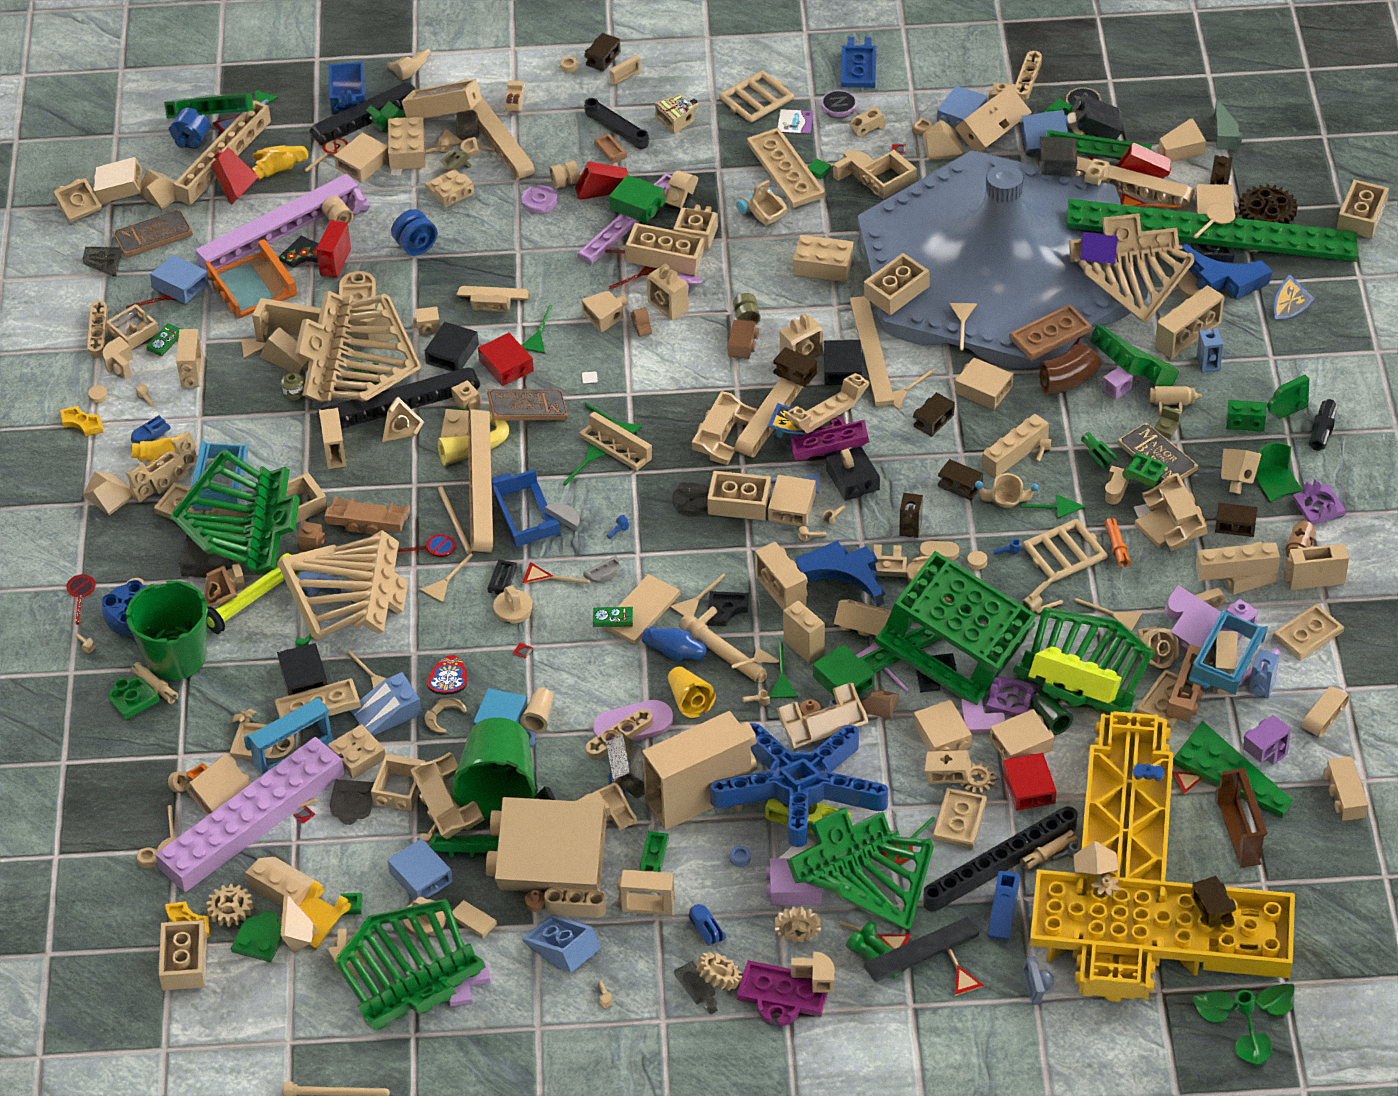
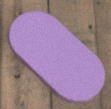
M648 700L609 710L600 714L595 719L593 725L595 737L640 709L651 711L652 726L625 744L661 735L672 725L673 712L666 703L659 700ZM629 726L624 727L622 729V731L624 732H630L631 730H633V728ZM608 737L606 739L607 742L617 740L615 737Z

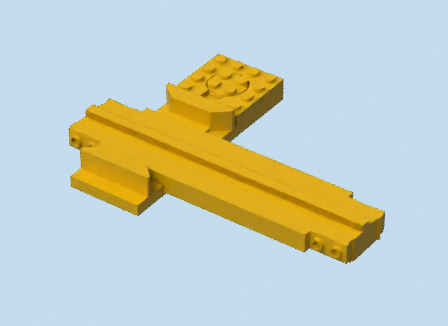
M1111 712L1110 716L1101 714V721L1096 722L1095 734H1099V738L1095 737L1094 745H1090L1082 849L1096 841L1116 853L1118 873H1113V871L1107 873L1110 874V880L1119 879L1115 885L1120 890H1112L1111 897L1105 891L1101 895L1097 894L1099 888L1092 887V884L1098 882L1096 876L1104 878L1107 873L1096 875L1080 872L1075 874L1037 869L1030 946L1047 947L1046 962H1051L1067 949L1073 950V958H1077L1076 967H1080V972H1076L1075 985H1079L1078 994H1083V996H1105V1000L1119 1002L1121 998H1142L1148 1000L1149 992H1154V979H1150V975L1155 974V966H1159L1160 958L1179 960L1193 976H1198L1199 962H1203V970L1290 978L1293 964L1295 893L1226 887L1228 897L1233 899L1236 905V911L1232 912L1234 919L1231 922L1209 928L1191 897L1192 884L1165 881L1173 752H1169L1170 744H1166V740H1170L1171 728H1167V719L1158 718V714L1148 715L1125 712ZM1136 764L1160 765L1165 774L1159 782L1153 778L1150 780L1145 778L1136 780L1132 770Z

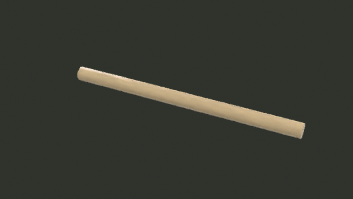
M440 486L438 487L440 496L466 553L470 554L472 551L444 488Z

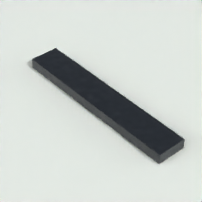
M967 916L865 962L863 967L876 983L979 936L980 931Z

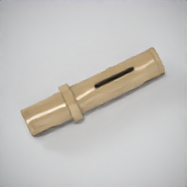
M140 662L134 663V666L139 670L131 667L133 674L144 679L168 703L172 704L176 701L171 696L177 699L178 693L172 690L168 683L157 678Z
M1069 830L1045 846L1036 848L1033 853L1020 859L1021 865L1026 864L1023 868L1028 871L1037 864L1046 862L1049 857L1068 847L1071 842H1077V836L1071 837L1074 832Z

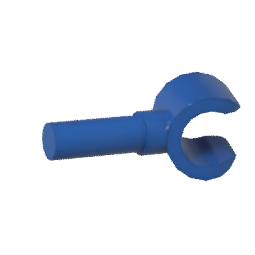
M620 515L616 519L618 525L607 534L609 539L621 529L627 530L629 528L628 519L625 515Z
M1014 538L1009 546L994 549V555L1009 551L1012 554H1018L1022 546L1019 545L1020 540Z

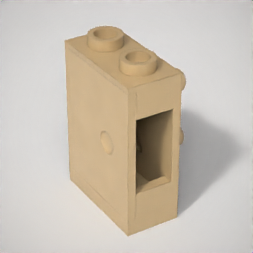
M1345 543L1290 549L1289 558H1286L1287 571H1284V579L1286 583H1289L1290 589L1297 590L1345 584L1349 563Z

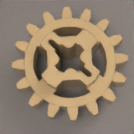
M230 884L229 888L222 885V890L214 889L215 895H209V901L206 903L208 915L212 917L213 922L218 920L220 926L224 922L227 923V927H230L233 922L237 926L239 925V920H246L245 915L251 916L250 909H253L252 896L248 894L246 888L242 890L241 885H238L236 888H233V884Z
M792 907L791 911L784 909V913L779 912L778 917H775V932H778V937L784 936V941L791 939L792 943L796 941L804 943L805 939L812 941V937L817 938L818 933L821 932V918H818L817 913L812 914L811 909L804 911L803 907L800 909Z
M711 952L703 953L696 964L698 966L696 970L701 972L699 976L704 977L705 982H711L713 987L717 986L721 990L724 987L728 991L731 988L736 989L742 979V972L738 971L739 967L734 965L732 960H726V956H721L716 952L714 955Z

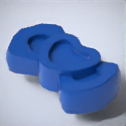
M1136 764L1132 770L1136 780L1141 778L1150 780L1153 778L1159 782L1165 774L1160 765Z

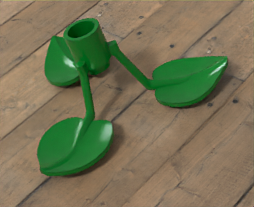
M1279 984L1268 987L1259 993L1257 1000L1256 996H1253L1249 990L1239 991L1236 995V1000H1232L1231 996L1223 991H1213L1194 996L1193 1000L1199 1015L1210 1023L1225 1022L1228 1019V1012L1233 1013L1236 1007L1240 1013L1246 1015L1250 1036L1240 1037L1235 1044V1050L1238 1057L1243 1061L1253 1065H1261L1269 1059L1272 1053V1041L1266 1033L1261 1032L1254 1035L1250 1014L1254 1011L1256 1005L1262 1011L1267 1009L1268 1013L1272 1016L1286 1015L1292 1010L1294 1005L1295 985Z

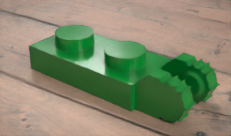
M648 831L640 861V871L661 872L669 834Z

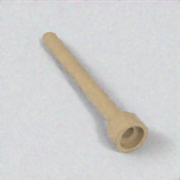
M284 1082L283 1096H389L390 1091L386 1088L301 1087L298 1084H294V1082Z

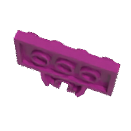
M838 416L837 419L829 421L830 426L825 427L823 424L814 429L813 432L791 437L795 461L807 460L817 455L824 456L829 452L841 451L854 446L861 447L870 443L865 419L846 424L844 419Z
M747 960L737 993V1000L757 1004L760 1018L769 1025L772 1022L771 1015L773 1013L781 1014L782 1016L778 1018V1026H785L795 1021L800 1013L821 1017L828 993L813 992V978H791V969Z

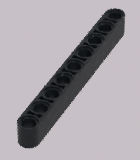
M463 368L382 391L367 401L353 399L321 408L317 411L316 418L322 430L319 411L338 408L341 429L386 417L388 409L397 397L410 409L453 398L452 387L467 380L477 390L480 387V381L473 368Z
M1070 806L1063 807L928 884L923 890L924 908L931 912L940 910L997 877L999 871L1006 872L1018 865L1020 859L1033 853L1036 848L1045 846L1069 830L1076 831L1077 810Z

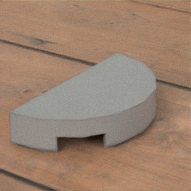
M552 503L545 506V513L576 531L580 518L572 507L561 503Z
M614 556L584 571L583 575L586 579L596 583L610 581L619 572V559L617 556Z

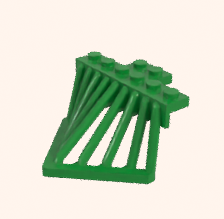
M222 450L172 511L170 517L208 554L214 553L245 564V567L260 575L276 569L280 536L295 531L300 497L295 494L286 497L290 473L287 467L284 466L269 471L264 466H261L258 471L229 451ZM228 460L258 479V482L247 479L223 467V465ZM216 474H222L256 492L249 494L213 483L211 480ZM204 489H210L253 503L241 505L201 498L199 495ZM198 504L248 513V515L234 517L190 513L187 510L191 505ZM226 524H237V525H246V526L241 527V526L226 525ZM229 533L243 534V535H246V536H239V535H234V534H229ZM223 548L246 554V556L236 554Z
M1044 607L1031 652L1025 651L1022 662L1014 666L1013 673L1018 674L1020 679L1035 681L1036 685L1042 687V691L1048 693L1049 697L1066 700L1068 705L1077 707L1088 703L1091 705V708L1098 711L1105 710L1109 712V715L1111 712L1130 713L1136 697L1133 692L1150 660L1153 659L1155 651L1118 620ZM1048 618L1056 619L1047 648L1056 646L1063 622H1073L1061 649V653L1066 655L1069 654L1082 624L1091 625L1075 654L1080 657V660H1082L1097 629L1100 627L1107 628L1106 633L1087 661L1095 664L1116 632L1115 639L1098 665L1100 669L1105 670L1124 639L1125 643L1110 670L1117 673L1129 650L1133 647V651L1120 674L1122 680L1114 701L1106 703L1083 695L1082 690H1067L1062 683H1053L1052 685L1046 683L1044 677L1037 675L1034 679L1028 676L1035 654L1040 651ZM1140 654L1143 655L1127 689L1123 690L1122 687Z
M841 808L810 824L817 844L787 859L795 884L806 883L835 892L837 897L902 930L910 929L934 848L932 840L929 838L898 837V830L890 831L884 812H878L852 826L847 809ZM889 844L921 847L920 852H913ZM878 850L914 860L916 864L914 872L908 871L881 855ZM870 858L909 880V891H904L873 865ZM861 866L903 900V911H899L863 873Z
M446 899L368 916L333 960L336 968L339 969L361 1004L357 1006L365 1023L373 1030L386 1027L388 1022L404 1017L407 1014L406 1012L411 1009L418 1014L431 1011L433 1006L449 1001L451 996L456 994L454 987L462 984V981L468 977L477 976L481 973L482 969L486 968L484 961L475 955L471 944L464 945L453 912ZM444 912L457 948L454 952L451 951L435 913ZM426 915L445 957L440 959L417 918L418 916ZM408 919L432 962L431 965L424 962L399 922L400 920ZM390 923L420 971L417 972L409 966L381 924ZM373 929L407 976L406 979L398 973L373 936ZM365 939L396 983L395 985L389 983L365 947ZM357 950L384 991H379L355 954ZM348 961L351 962L373 996L372 998H367L346 966Z

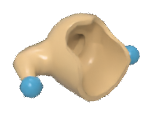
M1010 473L998 475L994 480L992 489H984L981 481L975 483L982 501L995 502L1002 508H1012L1019 502L1030 501L1034 492L1039 489V486L1034 483L1031 484L1029 490H1023L1022 480Z

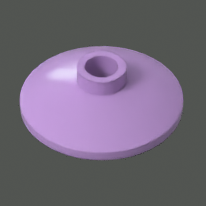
M677 273L679 278L687 282L688 289L689 285L703 282V278L699 276Z

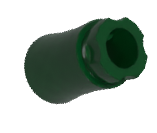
M1036 693L1032 697L1031 707L1038 716L1040 715L1043 718L1048 730L1050 729L1054 735H1059L1070 727L1073 715L1061 707L1053 698L1049 697L1047 693Z

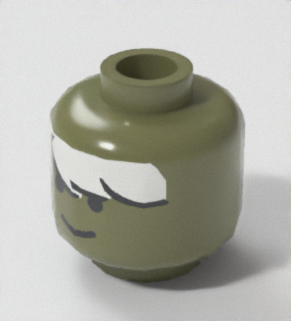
M289 373L283 376L280 385L282 394L286 399L296 401L303 397L302 393L305 384L303 376L297 373Z

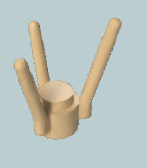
M1057 571L1032 594L1023 599V607L1039 614L1044 607L1052 608L1062 604L1063 601L1059 600L1041 606L1043 600L1039 595L1061 572Z

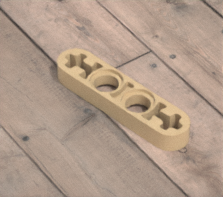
M1038 51L1027 53L1014 90L1023 101L1029 98L1041 66L1042 55Z
M95 301L90 307L87 348L89 355L95 358L103 355V349L106 346L108 309L104 301ZM96 321H103L101 324H94ZM95 334H102L100 337H93Z
M648 709L637 710L590 740L586 744L587 757L591 760H599L648 729L653 723L651 711ZM627 726L633 728L630 732L622 731ZM608 737H615L617 739L614 742L606 741Z

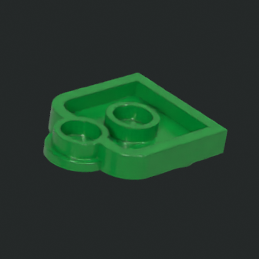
M1302 375L1279 386L1267 403L1269 413L1277 415L1279 418H1284L1308 407L1310 378Z
M134 677L129 680L120 678L114 682L113 689L108 693L110 704L125 720L160 702L159 695L140 677Z
M263 911L257 917L247 918L231 946L232 953L271 963L283 940L281 937L282 925L278 922L276 913L273 911Z

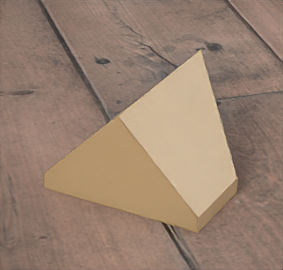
M399 397L394 400L388 409L382 442L415 436L424 424V421Z
M1094 841L1074 854L1075 874L1081 872L1099 875L1112 871L1113 873H1118L1117 855L1112 850Z

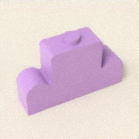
M1179 585L1169 597L1164 608V612L1169 619H1178V622L1172 629V633L1174 636H1177L1180 650L1184 653H1187L1190 644L1203 647L1221 613ZM1222 626V628H1221V630H1220V631H1232V632H1236V631H1233V630H1231V629H1228V628H1226V627H1224V626ZM1238 633L1237 643L1239 642L1243 634Z

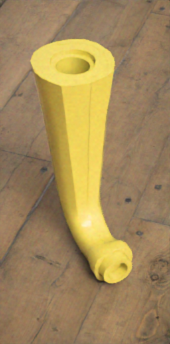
M491 413L490 423L496 427L494 431L490 432V447L492 449L507 439L509 426L506 420H493ZM468 435L438 439V452L443 466L469 458Z

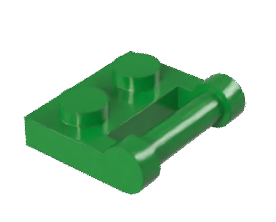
M1135 453L1131 464L1124 469L1122 475L1127 480L1135 479L1145 486L1154 488L1165 472L1167 464L1142 453ZM1139 465H1144L1141 471L1136 470Z

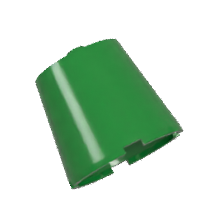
M169 580L165 584L156 586L153 583L136 593L127 607V623L149 670L155 676L165 680H182L197 673L205 663L207 644V604L201 591L186 582Z
M494 717L484 719L471 728L452 783V794L457 805L463 807L474 801L477 803L484 819L490 821L492 810L502 811L503 797L535 799L530 739L527 731L520 724L510 719Z

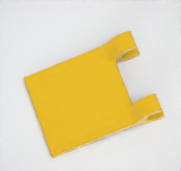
M314 880L299 908L319 930L312 937V943L309 944L313 948L318 949L341 915L349 910L351 904L348 903V899L342 896L336 901L335 907L321 900L319 897L324 893L325 889Z

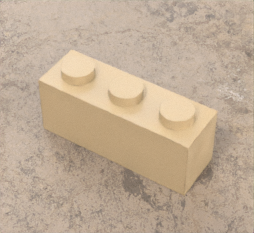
M1352 756L1328 759L1327 767L1324 768V778L1326 781H1329V792L1331 797L1335 799L1336 813L1340 814L1342 821L1366 818L1369 804Z

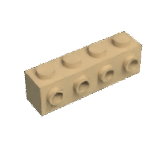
M1036 414L1026 418L1022 424L1013 428L1006 436L998 439L994 445L984 450L982 453V469L994 478L1004 473L1040 445L1041 439H1048L1049 423Z
M1276 542L1197 550L1196 569L1200 581L1278 573L1280 555Z

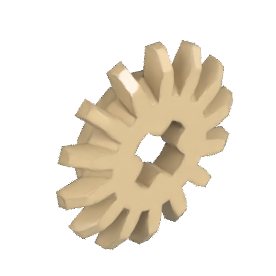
M971 763L969 783H960V785L966 786L965 790L973 787L972 793H975L977 788L980 793H983L982 787L989 791V786L995 785L992 781L996 780V776H991L995 773L994 770L988 772L990 768L988 765L984 768L982 767L983 763H979V766ZM980 775L981 780L974 782L973 777Z

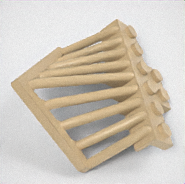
M1139 214L1102 218L1104 235L1118 236L1116 261L1113 266L1123 291V296L1119 292V284L1115 279L1110 263L1101 262L1104 271L1098 262L1089 261L1091 265H1088L1087 260H1080L1082 239L1068 240L1071 262H1077L1084 270L1086 277L1144 323L1151 319L1194 263V255L1192 253L1180 250L1182 245L1179 246L1177 228L1141 232ZM1155 254L1173 267L1174 274L1171 278L1166 276L1157 262ZM1168 254L1184 259V261L1180 264ZM1144 255L1163 284V288L1159 293L1156 291L1145 266ZM1121 256H1122V259H1123V262H1124V265H1125V268H1126V271H1127V275H1128V278H1129V281H1130V284H1131V287H1132V290H1133V293H1134V296H1135V299H1136V302H1137V306L1134 305V298H1133V295H1132L1131 292H1130L1128 283H1127V281H1126V278H1125V275H1124V272H1123V269H1122ZM1133 257L1151 296V304L1148 308L1145 306L1134 272ZM1105 274L1110 284L1105 281Z
M331 291L324 292L318 323L307 318L303 319L297 341L295 355L309 360L302 396L318 403L331 401V398L367 401L421 368L390 296L381 294L352 301V296L342 297ZM379 302L383 307V310L350 313L351 309ZM385 317L388 318L391 326H353L347 323L354 320ZM345 333L393 334L399 343L357 339ZM343 344L398 350L404 353L406 360L355 351L343 346ZM340 356L400 366L404 368L399 369L397 367H386L362 362H355L347 360ZM338 366L383 374H390L391 376L386 377L385 375L345 371L339 368ZM336 377L372 381L379 383L374 385L371 382L365 383L353 381H340ZM333 388L361 389L366 391L345 392L335 391Z
M381 530L366 539L341 546L330 545L284 557L278 561V566L314 639L320 640L353 624L355 629L365 625L379 635L384 632L388 608L397 614L403 612L408 581L394 572L399 542ZM294 570L350 577L354 581L300 580L296 577ZM302 588L351 589L354 592L307 597ZM342 601L355 602V604L319 615L314 614L310 607L314 604ZM352 612L355 613L324 629H321L318 624Z

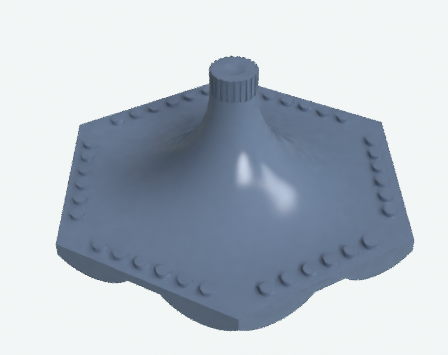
M972 150L859 214V236L871 276L902 253L929 270L930 287L895 313L889 315L877 306L882 327L892 335L915 344L936 345L946 342L960 346L961 322L949 303H977L975 309L964 322V347L971 349L981 358L998 366L1026 369L1040 367L1042 361L1054 359L1062 355L1078 338L1031 361L1009 338L1011 332L1069 304L1083 316L1092 328L1100 323L1110 324L1123 319L1131 312L1086 277L1084 270L1077 262H1071L1068 240L1082 239L1083 232L1103 235L1104 232L1067 228L1068 199L1121 205L1115 185L1101 182L1097 186L1085 183V178ZM1121 256L1122 269H1123V272H1124L1126 281H1127V283H1128L1130 292H1131V294L1133 295L1134 305L1137 306V302H1136V299H1135V296H1134V293H1133V290H1132V287H1131V284H1130V281H1129V278H1128V275H1127V271H1126V268H1125V265H1124V262H1123V259H1122V256ZM1133 257L1134 272L1143 300L1148 297V290ZM1098 262L1101 269L1104 271L1101 262ZM1110 264L1115 279L1119 284V292L1124 296L1114 266ZM1105 274V281L1110 284Z

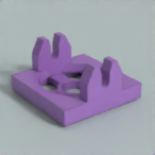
M1317 478L1314 479L1313 485L1310 481H1307L1303 486L1302 492L1293 494L1295 504L1305 519L1313 525L1345 515L1346 510L1328 484L1321 486ZM1316 495H1325L1329 499L1323 501L1318 499ZM1310 498L1312 501L1311 505L1305 507V500ZM1316 503L1322 504L1320 509H1316L1313 505Z
M999 675L998 678H994V684L992 683L986 709L1012 717L1030 710V703L1032 697L1037 693L1038 686ZM1005 687L1013 688L1011 692L1006 694L999 692ZM1019 690H1023L1026 693L1025 699L1020 698ZM1009 696H1015L1018 700L1014 703L1008 702L1006 698ZM997 698L1004 700L1006 706L1001 705ZM1018 704L1022 705L1020 707L1012 708L1014 706H1017Z

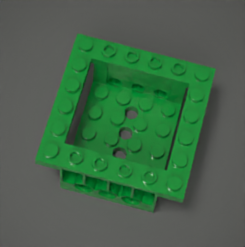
M934 551L894 603L887 623L875 638L874 643L960 698L977 705L992 686V683H994V678L1000 675L1034 628L1036 614L937 551ZM948 597L953 603H947L943 598ZM961 608H965V609H967L970 613H969V614H964V613L961 612L960 609H961ZM983 619L987 624L982 625L977 620ZM914 621L978 661L970 680L903 638Z

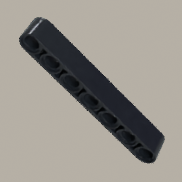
M404 82L314 124L310 129V135L322 146L326 142L329 143L335 139L342 138L372 124L371 114L367 111L370 105L381 111L387 102L390 101L402 110L404 109L402 100L413 90H417V88L410 82Z

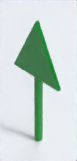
M1056 494V505H1020L1021 508L1057 509V519L1086 507Z

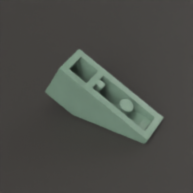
M1216 101V149L1238 150V143L1242 142V132H1239V125L1222 103Z

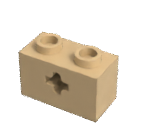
M968 750L927 752L925 775L928 784L969 783L971 761Z

